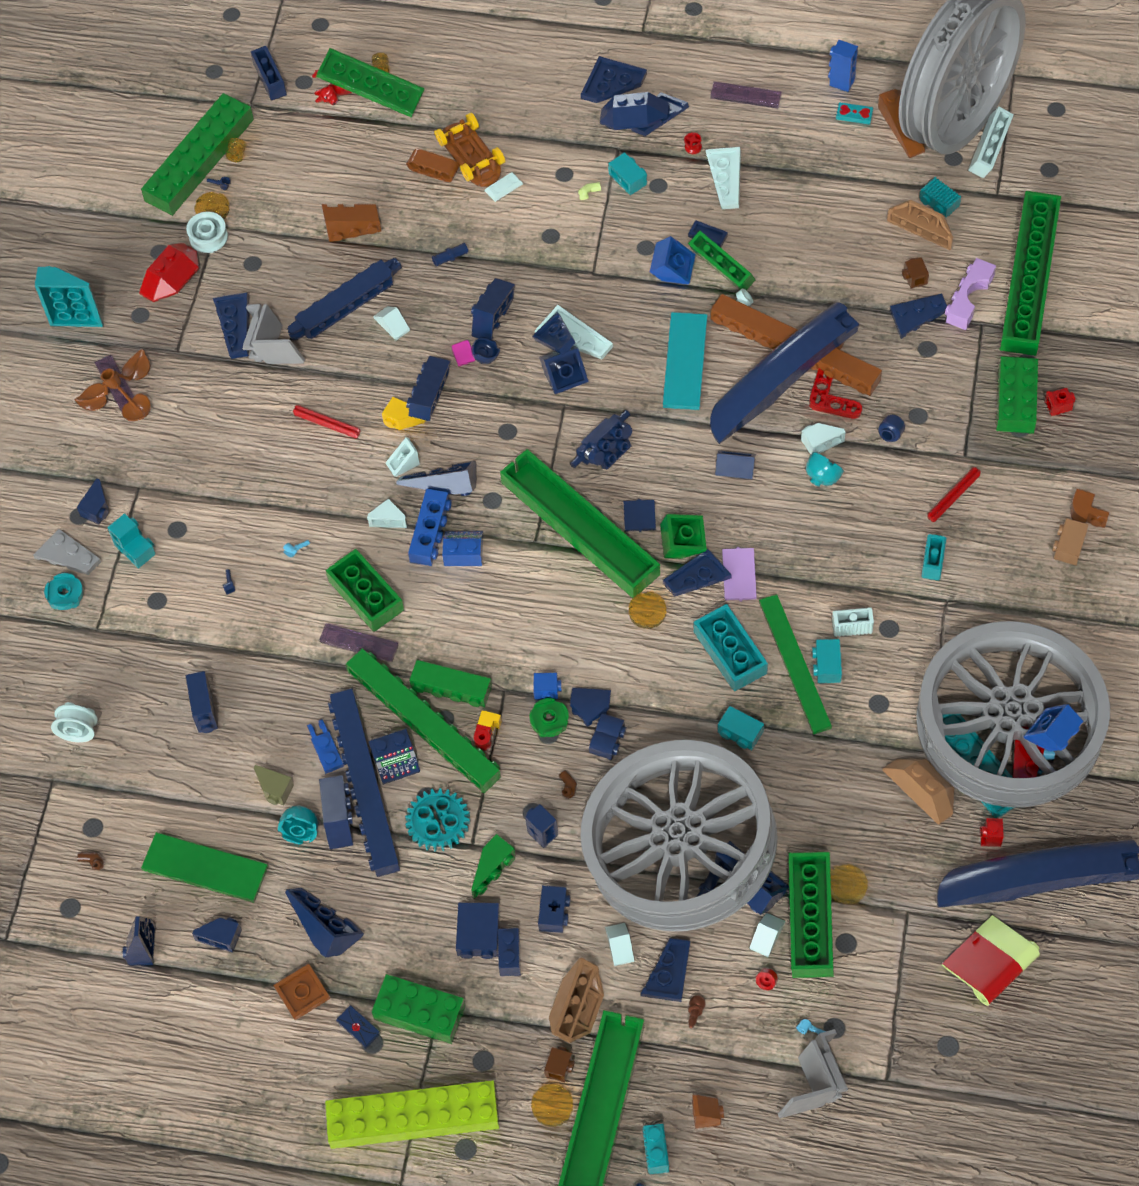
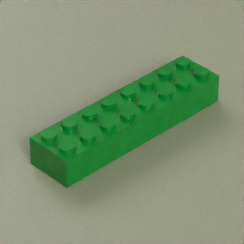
M222 93L141 188L144 201L173 216L252 123L254 118L251 107Z

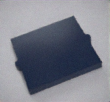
M637 499L636 501H623L625 532L656 530L654 500Z

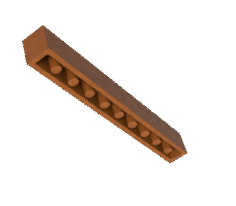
M721 294L711 308V320L716 324H721L731 331L740 333L747 339L754 340L762 346L773 350L798 331L724 294ZM837 348L810 368L817 371L820 368L829 378H833L843 385L850 386L858 392L869 396L872 395L880 383L882 376L881 369Z

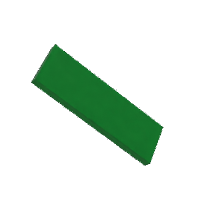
M329 48L316 77L411 118L425 90L423 87L332 48Z
M156 832L141 869L145 872L254 903L267 872L268 864Z

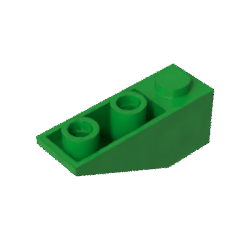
M497 834L483 847L471 889L474 899L478 895H483L488 889V885L492 881H496L500 877L502 870L506 866L509 867L515 860V849Z

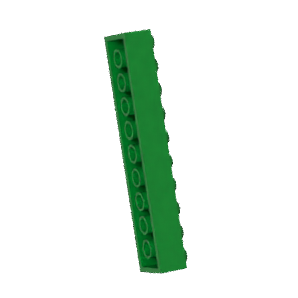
M1025 191L1000 351L1037 355L1061 196Z

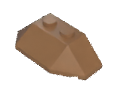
M908 200L888 210V222L951 250L953 235L943 214L913 200Z
M896 759L883 768V771L938 825L953 815L954 787L936 771L927 759Z
M579 958L562 979L549 1015L552 1034L568 1043L590 1034L604 997L598 966L583 958Z

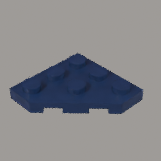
M599 56L580 94L581 99L599 103L612 98L614 95H621L642 86L647 75V69Z

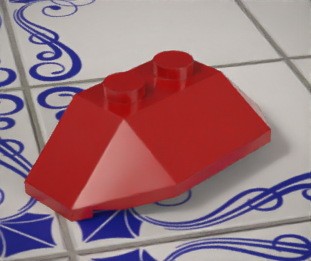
M184 243L168 245L147 269L139 294L152 302L178 294L199 269L197 251Z

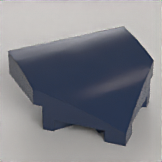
M572 687L570 700L572 714L578 715L587 727L592 725V721L598 719L602 713L607 715V710L610 707L611 690Z

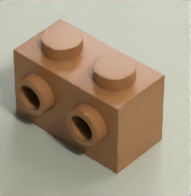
M1066 518L1064 525L1060 524L1057 535L1061 537L1059 541L1055 540L1052 550L1056 552L1055 560L1077 565L1089 524Z

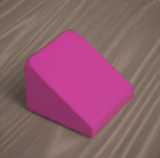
M468 340L451 346L458 367L475 361Z

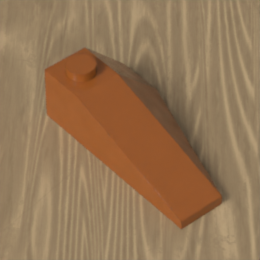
M892 89L879 94L878 109L909 158L925 153L924 143H918L906 137L902 132L899 123L901 91Z

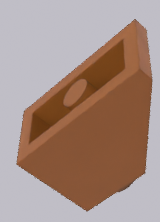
M692 1095L695 1129L721 1125V1118H724L723 1105L718 1104V1099Z

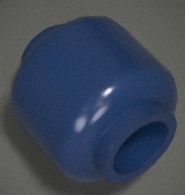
M893 414L887 415L878 427L879 435L887 442H896L905 431V423L902 418Z

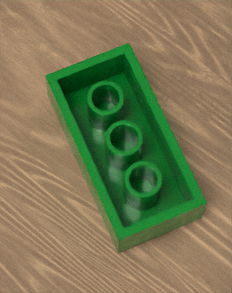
M1001 356L998 369L996 431L1034 434L1037 422L1038 359Z
M354 549L325 570L329 583L373 632L404 611L402 599L357 549Z
M386 974L373 1006L372 1015L376 1021L452 1044L466 1005L462 997Z

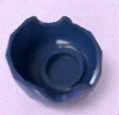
M488 338L475 340L471 347L473 358L481 364L494 362L500 352L496 341H491Z

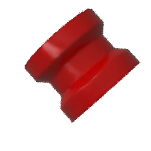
M691 132L684 137L685 150L689 154H698L702 150V138L698 133Z

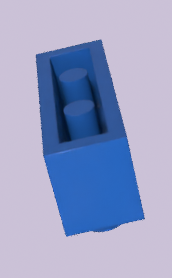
M838 40L836 46H832L830 50L832 58L829 62L831 69L828 74V78H830L829 86L846 92L850 91L856 77L858 46L842 40Z

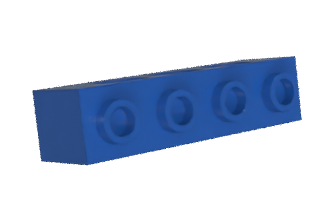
M426 489L408 552L410 563L432 566L433 560L437 559L438 543L442 542L443 532L441 531L443 527H446V513L450 511L452 505L448 492Z

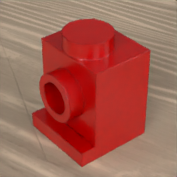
M1067 388L1053 392L1047 391L1044 402L1050 415L1054 416L1072 411L1075 403L1074 393L1069 392Z
M986 818L985 825L980 826L981 846L1001 847L1004 838L1003 818Z

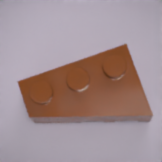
M322 204L329 242L381 232L376 204H354V207H344L343 204H338L337 207H327V204Z

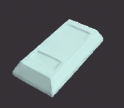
M511 172L487 187L485 192L496 202L523 185V183Z

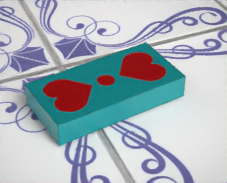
M839 102L836 120L870 125L873 107Z

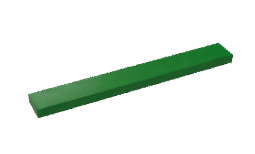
M778 595L760 599V607L812 734L832 729L828 715Z

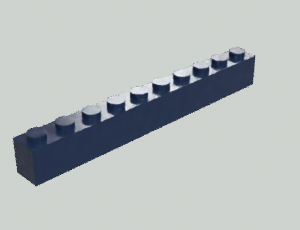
M353 689L330 694L331 702H328L330 714H335L336 719H332L335 731L339 730L340 736H337L339 748L343 747L344 753L341 754L343 764H348L349 770L345 771L348 783L352 782L354 787L350 788L352 799H357L358 805L354 806L357 818H362L363 823L359 824L361 834L366 835L367 841L364 842L366 853H371L372 859L368 860L370 869L376 872L377 877L399 872L397 856Z

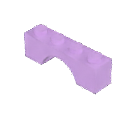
M978 258L975 259L973 264L970 263L966 272V278L963 277L960 282V290L955 291L952 305L948 304L946 308V323L967 330L975 310V306L969 301L968 296L976 290L989 288L995 276L996 265Z

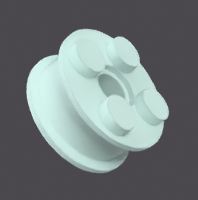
M198 213L187 224L186 229L190 244L199 252L213 253L222 248L227 241L228 233L225 222L217 213Z
M70 702L56 708L54 713L56 720L51 725L55 735L71 742H87L94 737L93 727L97 724L98 718L93 709Z

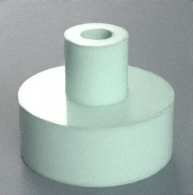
M742 288L736 293L738 298L736 301L747 306L753 303L751 295Z

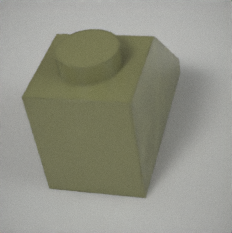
M255 765L254 770L267 801L273 805L281 804L284 806L294 786L292 778Z

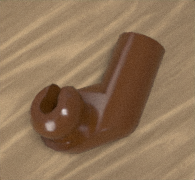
M564 770L559 774V778L565 783L562 795L569 799L576 793L577 782Z
M78 852V862H89L94 870H101L104 867V860L97 852Z

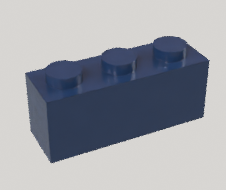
M267 46L250 51L253 65L270 100L286 96L284 81Z

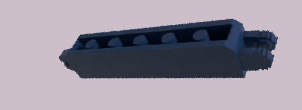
M396 258L383 262L381 259L371 264L363 272L356 274L348 282H344L336 290L329 292L324 298L314 302L304 311H300L295 316V321L287 328L288 333H290V340L296 341L303 336L313 339L391 287L394 282L393 276L402 268L401 263Z

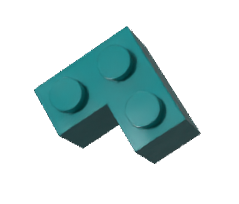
M124 513L107 528L114 546L139 569L156 555L153 549L155 545L149 538L145 539L142 536L143 534L138 528V522L133 517L129 518Z

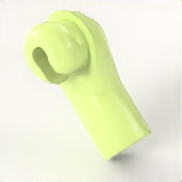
M600 182L586 184L579 189V199H588V193L601 191Z

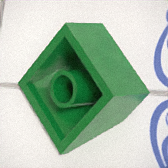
M666 514L660 523L664 558L683 559L706 552L703 516Z

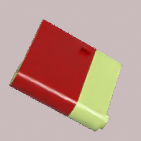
M992 915L942 963V966L973 988L975 996L988 1006L1040 956L1039 947L1035 942H1029Z

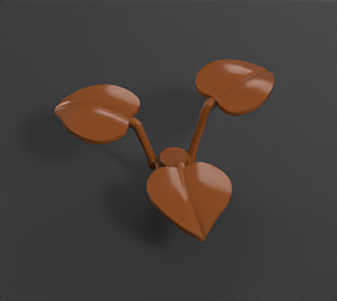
M141 349L127 361L122 368V374H119L117 371L114 372L110 368L104 370L101 374V379L104 382L89 386L80 396L74 399L75 402L83 409L96 411L107 403L108 387L110 389H118L129 401L122 409L123 417L128 421L144 419L151 410L149 398L144 394H137L131 399L120 387V378L131 381L132 378L140 380L150 371V362L144 350Z

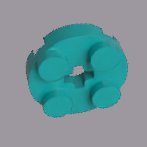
M61 573L54 576L50 583L49 581L47 582L44 594L51 608L68 610L80 605L84 590L80 580L75 578L74 575ZM64 588H66L68 593H66L65 595L59 593L62 592Z

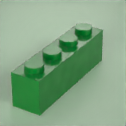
M701 231L688 243L698 256L739 290L743 288L747 291L756 281L746 268Z
M416 660L409 680L411 688L418 693L427 692L438 698L446 697L454 702L462 701L469 703L474 707H485L492 689L491 678Z

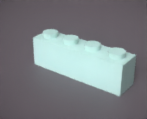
M998 106L989 116L968 171L984 178L993 169L1014 114Z

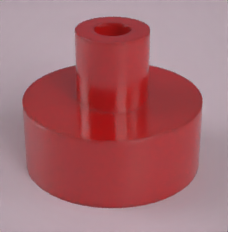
M769 968L761 969L756 976V983L763 990H772L778 982L777 974Z

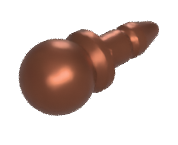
M700 995L693 996L689 1001L688 1012L690 1016L688 1024L690 1029L695 1026L698 1016L702 1015L706 1005L705 999Z

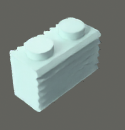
M872 607L833 611L832 627L834 637L872 634L874 619Z

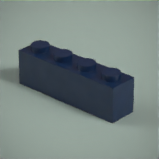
M429 356L427 362H423L422 374H418L417 386H413L412 398L409 397L406 408H409L408 416L426 421L431 420L449 375V360Z

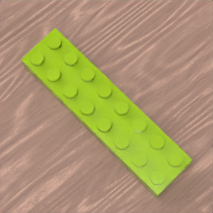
M494 1080L325 1101L328 1143L331 1149L499 1129Z

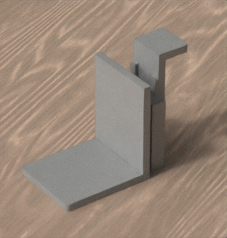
M247 304L246 309L251 314L252 320L242 349L251 350L249 358L254 359L255 362H262L264 360L266 364L304 363V357L291 340H278L283 325L267 304H264L263 307L261 304Z
M835 1029L819 1033L798 1057L812 1092L791 1098L778 1113L779 1118L823 1107L825 1103L829 1104L842 1098L841 1092L848 1091L828 1045V1042L837 1034Z

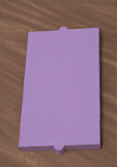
M737 547L736 549H722L723 566L732 575V579L724 581L725 600H739L742 602L743 600L757 599L754 548Z

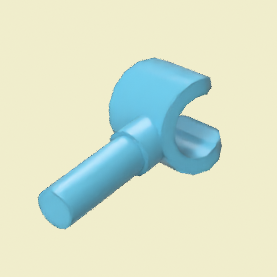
M307 540L295 546L287 543L283 547L285 550L283 553L288 557H293L297 550L309 545L310 542Z
M1045 749L1043 756L1046 760L1054 761L1055 752ZM1039 768L1037 773L1042 775L1043 771Z
M807 1019L801 1020L796 1027L802 1034H806L808 1030L817 1034L826 1032L813 1026Z

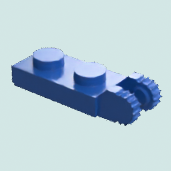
M323 719L318 721V724L323 734L316 736L314 727L311 724L307 725L325 774L344 767L331 734L327 731Z

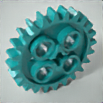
M439 788L438 793L431 789V794L429 795L424 791V797L421 798L417 795L418 802L411 801L412 808H407L409 815L405 816L407 821L405 825L406 829H409L408 835L412 836L413 842L418 841L419 847L425 844L427 851L431 846H433L434 852L437 851L438 847L445 851L446 845L452 849V842L459 844L458 837L464 839L465 834L463 832L469 831L467 825L470 824V819L468 818L470 813L466 811L468 809L467 804H463L462 797L457 799V793L450 796L449 790L443 794L441 788ZM441 805L447 806L444 810L438 809ZM430 806L434 807L438 819L441 820L442 827L445 830L446 834L442 833L437 820L434 818V814L430 809ZM424 813L429 814L427 818L420 817ZM448 822H455L453 826L446 825ZM431 830H436V831H438V832H437L436 834H434V835L428 834L429 831H431Z

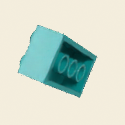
M727 604L694 621V634L734 692L767 674V661Z

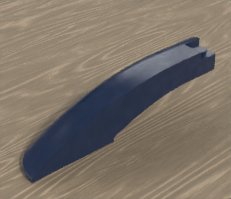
M835 302L792 334L744 375L715 404L710 417V428L718 444H721L773 405L793 383L819 360L858 332L859 323L847 312L848 308L844 304Z
M1132 839L1077 844L1022 852L963 865L953 869L943 878L937 891V907L1013 901L1017 898L1059 889L1138 880L1139 847Z

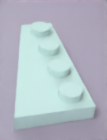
M740 147L706 150L721 209L739 208Z
M559 305L552 310L535 330L536 333L558 312L576 342L574 346L578 347L579 351L602 360L614 347L612 342Z

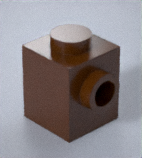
M922 257L912 258L904 263L902 276L904 280H907L910 289L928 284L929 272Z
M564 1047L551 1048L544 1069L545 1077L566 1082L568 1072L572 1073L575 1065L572 1053Z

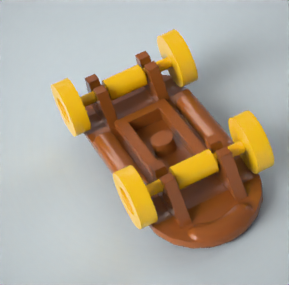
M473 113L466 114V123L461 119L459 123L448 125L443 130L440 128L435 130L434 134L438 143L442 147L445 146L453 159L459 164L462 175L468 182L471 181L480 187H488L498 181L501 174L500 165L505 163L504 155L498 147L492 149L491 152L475 130L479 128V124Z

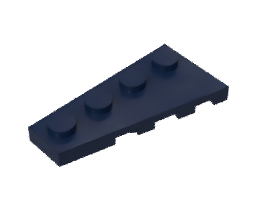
M248 293L213 298L229 356L231 359L248 357L249 350L242 349L249 329V312L246 309L247 304H249Z

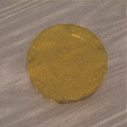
M208 192L196 200L194 210L196 214L214 212L225 219L229 214L230 205L228 199L223 194Z
M652 592L636 595L629 604V617L631 621L643 629H652L659 626L666 617L664 599Z
M841 865L831 872V894L836 902L852 905L864 898L868 889V880L859 868L853 865Z
M549 1084L542 1086L532 1098L531 1109L533 1116L539 1123L547 1127L563 1125L573 1113L571 1094L560 1085Z

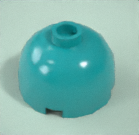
M812 452L806 463V472L811 478L810 482L817 487L835 484L844 473L840 466L831 463L828 458L816 452Z
M300 805L292 806L281 815L278 832L280 831L282 838L290 843L298 845L303 844V841H309L310 843L317 836L319 821L311 809Z

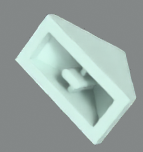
M387 306L373 316L395 340H398L410 331L397 307Z
M408 437L403 440L386 461V465L395 477L420 465L418 452Z
M389 499L371 511L367 516L369 527L407 528L405 515Z
M766 913L757 926L750 949L769 957L786 921Z
M621 923L605 927L614 966L634 962L626 924Z

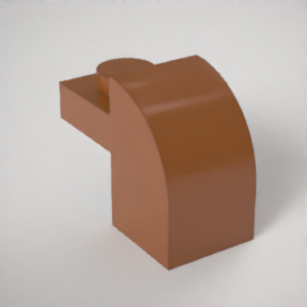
M1076 489L1070 510L1072 520L1085 524L1087 522L1095 527L1105 528L1110 512L1092 507L1095 494Z

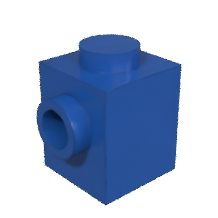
M534 673V699H558V692H562L561 680H558L557 673Z

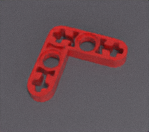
M818 368L810 395V408L815 411L846 418H859L862 414V405L854 400L829 395L833 378H829V376L823 378L824 371ZM824 384L827 388L820 390L817 385ZM818 395H820V402L819 404H816L815 401L817 400ZM838 403L841 407L834 409L831 407V404ZM853 407L856 408L855 412H851Z

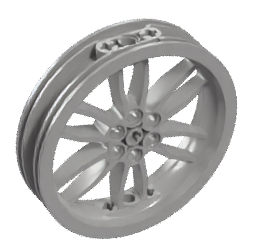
M947 0L921 37L904 78L899 101V123L906 137L918 143H926L929 148L941 154H952L967 145L987 123L989 116L1000 103L1018 63L1026 24L1025 10L1020 0Z
M1015 621L993 622L979 625L960 633L948 641L933 657L925 672L916 714L917 732L923 751L931 765L960 792L992 805L1030 807L1048 803L1064 796L1076 788L1088 776L1098 759L1108 730L1110 702L1107 688L1097 667L1069 639L1050 629L1030 623ZM997 651L1022 653L1017 663L1012 687L1004 686L993 667L980 654ZM1027 654L1044 660L1040 672L1029 686L1019 683L1021 669ZM971 658L987 677L992 690L974 679L959 663ZM1049 663L1065 673L1079 690L1076 692H1060L1039 698L1032 696L1040 685ZM953 670L966 687L985 703L954 702L939 704L937 691L947 673ZM1079 702L1081 703L1082 712L1076 713L1083 720V723L1086 722L1088 738L1076 758L1072 757L1066 748L1061 751H1054L1067 764L1064 768L1055 771L1040 753L1036 744L1026 740L1023 736L1044 709L1060 704ZM942 714H966L981 717L963 723L945 725L943 724ZM988 728L992 730L983 744L974 766L960 757L945 740V735H962ZM1001 728H1007L1009 731H1004ZM1013 740H1020L1033 762L1046 775L1033 778H1009L1002 776L1008 763ZM996 741L1005 743V749L997 775L979 769L985 754Z
M674 740L661 742L638 750L621 760L605 774L593 790L585 807L581 823V846L586 864L600 892L617 912L632 922L647 928L662 931H689L707 927L726 919L740 910L755 896L767 879L775 859L777 826L765 789L756 773L744 760L731 751L715 744L695 740ZM694 770L693 782L685 803H678L679 771ZM702 771L723 776L740 786L718 796L695 811L700 795ZM671 773L669 781V810L662 811L646 796L635 791L642 784L661 775ZM748 796L752 803L751 806L727 816L711 819L725 807ZM631 798L647 808L653 816L651 819L632 815L621 808L625 805L627 799ZM756 815V838L746 854L723 841L708 836L732 828ZM614 816H617L633 827L650 833L625 841L603 853L602 842L605 829ZM699 842L697 845L692 846L693 843ZM647 850L636 860L613 873H609L606 864L631 853ZM711 850L728 855L738 860L733 871L728 872L712 862L705 855L706 851ZM663 858L657 876L655 901L635 896L624 890L617 883L640 873ZM696 858L713 874L726 880L710 892L687 899L689 890L688 860ZM673 866L680 867L679 901L663 902L665 886Z

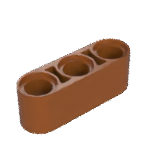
M418 148L413 150L406 163L411 171L444 182H452L459 169V164L455 160Z

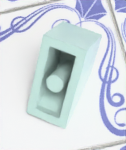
M817 423L809 425L802 430L801 441L810 454L812 452L820 454L844 442L846 432L842 428Z

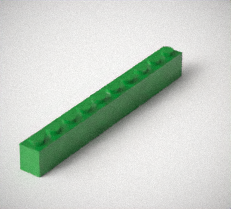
M362 648L346 663L347 671L480 791L483 793L487 792L501 778L500 767L496 762H490L481 749L474 748L472 742L466 736L462 737L454 725H448L439 712L435 713L430 709L431 706L424 699L421 701L412 688L404 686L403 681L397 675L394 677L385 664L378 663L376 657L371 652L367 653Z

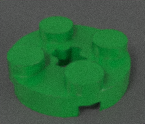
M552 698L542 699L536 702L530 712V724L540 737L557 736L568 727L569 713L567 707L562 702L559 703ZM547 714L555 717L552 721L545 720Z

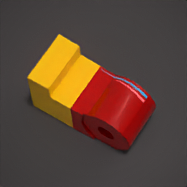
M482 710L474 733V742L477 749L486 751L491 747L494 728L500 729L502 723L501 715Z

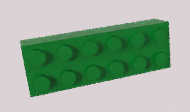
M830 852L789 853L792 978L834 977Z

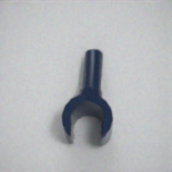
M222 177L220 180L207 178V182L220 185L222 190H227V184H230V179L228 177Z
M229 569L226 570L227 583L222 585L226 595L235 592Z

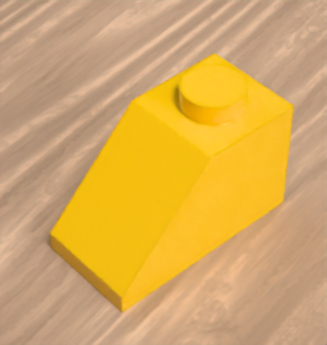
M395 397L391 398L382 412L383 423L389 428L394 427L398 430L423 424L426 420L408 416L409 408H406L407 403Z

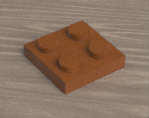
M309 964L273 985L294 1020L299 1019L330 999V996Z

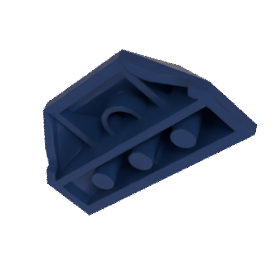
M649 92L614 95L601 109L600 124L613 130L649 127L662 119L668 118L669 103Z

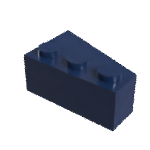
M495 278L491 284L487 285L485 293L480 295L479 301L473 305L471 314H473L472 337L493 340V331L499 328L500 323L498 321L501 315H506L514 299L515 284Z

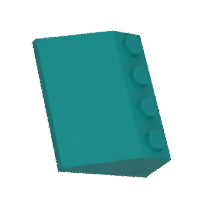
M45 266L37 268L34 285L50 326L103 327L104 324L88 282L56 267Z

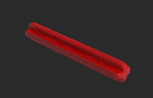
M296 405L293 409L295 416L350 437L358 438L361 433L360 428L300 405Z
M973 467L928 513L927 518L932 522H936L978 479L981 471Z

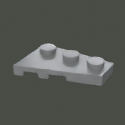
M60 529L33 555L37 560H46L50 564H59L89 575L101 563L100 558Z

